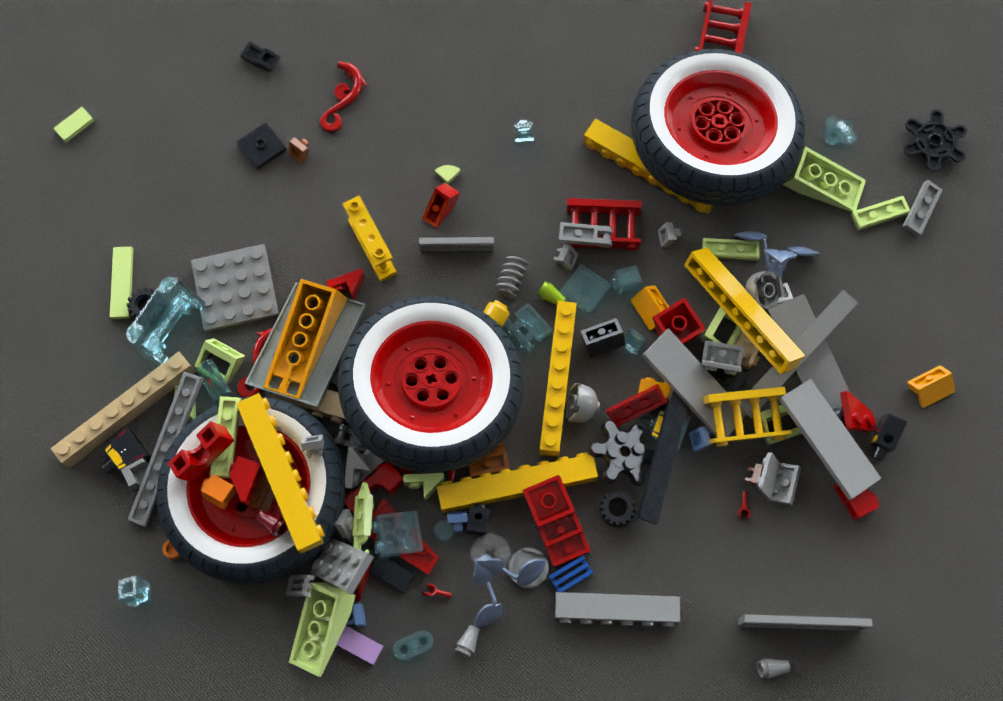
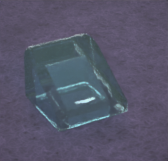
M630 328L624 337L626 343L624 347L636 355L644 346L646 338L633 328Z

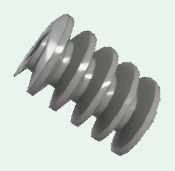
M506 257L505 264L502 266L503 270L500 272L501 277L497 280L498 284L495 285V290L506 298L516 299L517 296L513 292H519V289L515 285L520 286L522 284L517 279L524 278V275L520 272H526V268L523 266H527L528 263L520 257Z

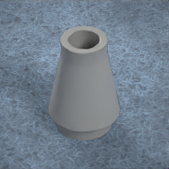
M469 625L456 643L455 652L470 658L471 654L475 652L480 629Z
M763 658L757 662V671L760 678L767 680L783 673H789L790 664L788 660Z

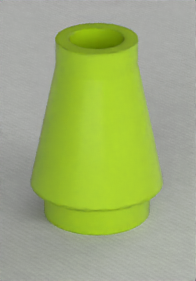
M546 281L537 293L541 296V299L557 305L558 301L566 299L551 283L549 284Z

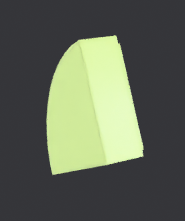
M445 165L437 168L435 173L449 184L461 173V170L452 165Z

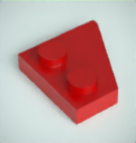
M849 391L840 392L846 429L867 433L876 431V420L873 412Z

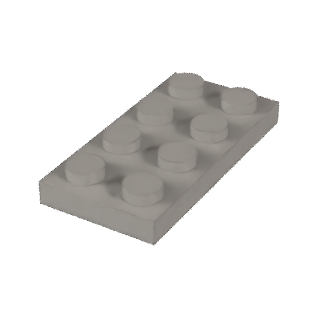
M330 538L319 558L313 563L310 573L353 594L374 557L364 551Z

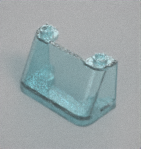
M173 276L166 277L161 281L132 325L127 329L126 339L144 357L163 364L168 359L163 352L164 349H167L163 341L183 313L190 315V310L194 308L201 310L206 302L180 279Z

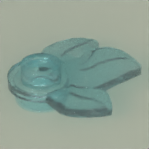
M835 115L829 116L825 122V141L832 145L854 143L859 136L851 132L853 120L843 119L838 121Z

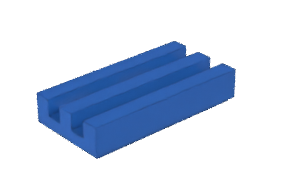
M581 556L548 577L557 592H564L594 572L589 567L584 556ZM582 562V566L555 581L554 578ZM584 569L587 570L586 573L571 581L570 583L566 584L562 588L559 587V584L563 583L567 579L571 578L572 576L576 575Z

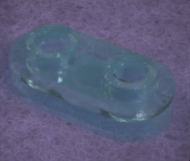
M424 630L418 631L396 641L393 652L400 660H408L429 651L433 646L434 640L429 632ZM422 638L427 639L426 645H420ZM402 646L408 647L407 653H401Z

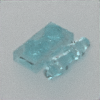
M529 303L514 313V317L517 320L515 323L508 319L504 324L508 328L507 331L510 335H514L519 341V345L525 347L528 352L534 348L530 343L533 338L539 344L553 332V329ZM522 326L528 332L525 336L519 331V328Z

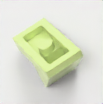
M444 473L404 474V484L409 489H419L420 486H424L425 501L437 490V486H440L445 481Z

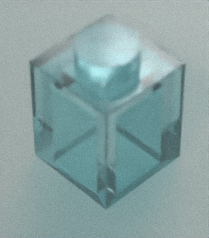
M637 265L616 270L614 277L611 278L613 288L617 289L618 294L641 288L642 280Z
M137 575L118 581L119 601L131 607L151 602L150 583Z

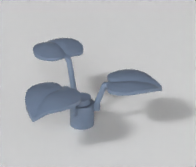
M743 231L733 234V238L737 236L746 240H759L762 242L766 260L765 267L768 268L767 271H773L781 280L783 270L786 269L789 259L796 258L797 255L820 256L819 252L801 246L788 247L787 251L767 249V235L760 232ZM769 256L774 259L771 260V263L769 262Z
M488 554L475 559L473 582L478 586L486 584L492 598V604L485 605L478 612L474 622L475 628L485 627L494 623L504 610L501 603L497 604L489 582L491 579L495 578L502 571L517 580L518 586L529 585L541 575L545 567V559H533L526 562L519 569L517 575L503 568L504 563L502 560L492 559Z

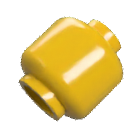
M496 300L489 302L483 311L495 320L501 328L509 317L508 307Z

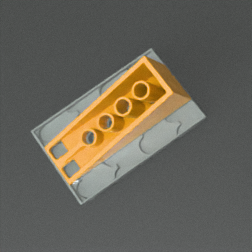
M300 279L299 283H295L245 384L319 408L329 384L333 380L344 351L359 324L366 304L348 299L337 289Z

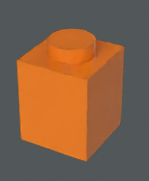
M214 474L209 479H206L201 486L203 498L223 510L236 494L234 485Z

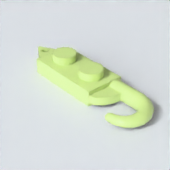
M364 482L361 485L358 496H355L353 547L361 550V545L367 541L368 536L371 534V519L374 507L373 495L370 494L368 483Z

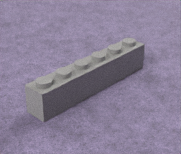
M556 592L555 619H559V623L565 624L572 623V620H580V624H592V621H600L601 625H613L614 621L621 622L623 626H633V622H641L642 626L647 627L654 626V623H662V627H675V624L680 622V597Z

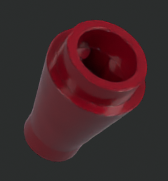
M264 510L260 511L256 517V520L272 536L280 537L287 530L288 526L283 517Z

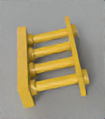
M357 196L342 203L349 216L348 222L379 281L382 282L397 275L391 262L393 257L361 197Z
M785 387L708 394L704 396V405L710 404L713 407L717 438L710 439L709 444L716 443V447L728 446V442L768 437H773L774 441L786 439L785 436L792 434V430L782 431L778 404L780 396L786 395ZM763 398H767L770 401L774 432L763 433L759 402ZM744 400H749V403H751L755 434L744 435L740 404ZM729 402L732 405L736 436L725 437L721 411L722 403Z

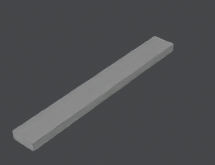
M844 290L794 342L805 355L797 368L857 305L858 302ZM772 366L751 390L781 387L797 368L780 374ZM767 398L761 399V402H759L760 408L768 401ZM749 400L742 401L740 407L752 418L751 403H749Z
M183 372L127 521L148 527L157 504V483L163 460L174 439L186 426L204 378Z

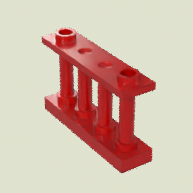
M713 0L705 2L703 12L706 13L700 44L699 47L695 46V51L702 50L704 42L729 46L731 49H734V52L742 53L752 3L745 2L743 9L737 10L712 5ZM710 12L738 17L737 19H741L740 24L737 23L735 25L709 20ZM707 27L732 31L734 34H737V39L733 38L731 40L706 35Z
M567 198L566 213L572 214V223L579 224V214L589 213L591 215L590 225H598V215L608 214L609 227L613 228V233L610 236L612 240L610 248L625 249L627 251L640 249L641 239L635 238V216L641 213L642 201ZM617 215L628 216L627 238H616ZM565 243L571 245L573 249L580 247L603 248L601 246Z

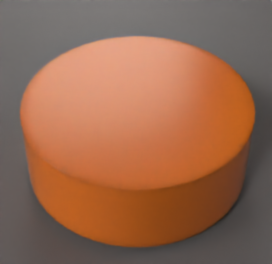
M169 540L163 544L162 551L167 558L178 559L181 557Z

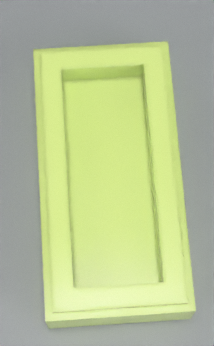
M81 107L53 129L67 143L92 124L94 119Z

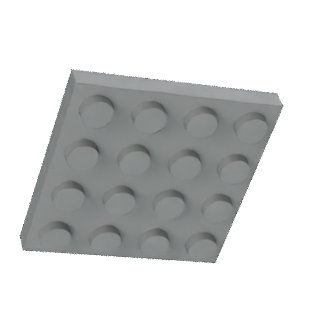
M265 244L191 260L205 332L279 316Z

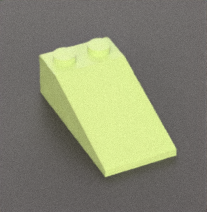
M805 146L802 149L797 165L783 182V185L802 195L853 212L857 209L866 180Z
M326 582L309 583L313 584L312 589L307 591L311 595L305 598L289 663L321 677L351 615L356 595Z

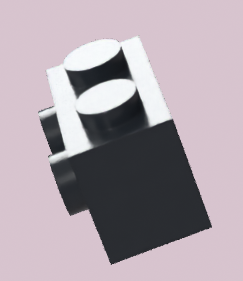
M617 318L581 330L583 343L589 358L626 346L624 334Z

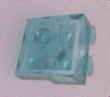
M417 511L380 514L372 521V532L377 535L374 548L376 554L379 553L380 558L423 551Z

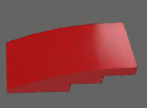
M560 475L522 490L554 567L591 552Z

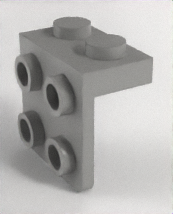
M705 340L701 365H704L706 370L717 371V368L724 369V373L736 375L737 371L741 372L742 370L741 363L744 347Z
M768 452L762 461L763 471L762 475L758 478L757 487L769 502L792 506L801 467L780 463L773 453Z

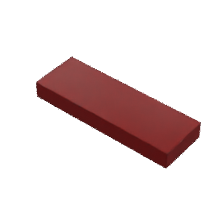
M656 384L606 409V413L615 426L619 427L667 403L668 400L660 386Z

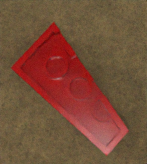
M383 498L372 514V530L368 537L429 576L440 558Z

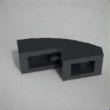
M249 41L240 58L259 68L272 71L280 56L267 48L262 49Z

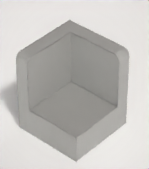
M141 458L121 469L129 487L134 490L140 488L149 463L145 459Z

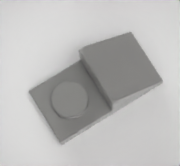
M348 447L345 488H354L360 480V472H357V469L372 470L373 468L356 447Z

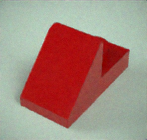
M362 268L328 280L326 283L328 287L337 289L340 293L349 288L352 298L355 300L365 277Z

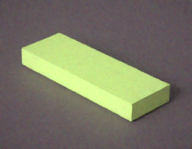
M904 196L853 211L850 215L857 230H861L906 216L910 209Z
M703 238L702 249L708 247L718 259L759 260V241Z

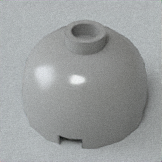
M773 271L757 272L746 282V291L763 309H770L779 304L777 301L779 297L783 296V283L781 278L776 276Z
M579 383L573 384L569 391L572 393L571 399L567 398L566 418L569 419V422L584 423L589 421L595 413H598L600 402L597 401L595 391L589 386Z

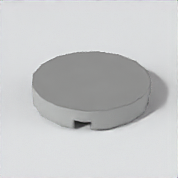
M523 548L512 555L510 559L509 571L515 575L530 560L545 559L546 561L541 575L531 584L520 586L522 588L532 589L538 587L545 581L548 575L549 565L546 557L537 549ZM511 577V579L514 581V583H515L516 585H518V584H517V580H515V579H513V578Z

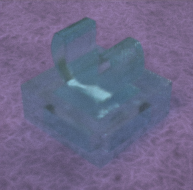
M519 119L520 123H515V141H533V122H527V119Z

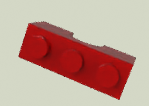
M210 421L196 435L201 442L197 448L189 451L181 449L168 462L176 478L193 482L234 442L225 426Z
M386 462L385 464H379L371 477L367 476L360 482V485L363 482L368 483L370 494L377 488H383L392 495L404 484V478L390 463ZM361 486L355 491L351 490L346 494L345 505L353 514L355 496H358Z

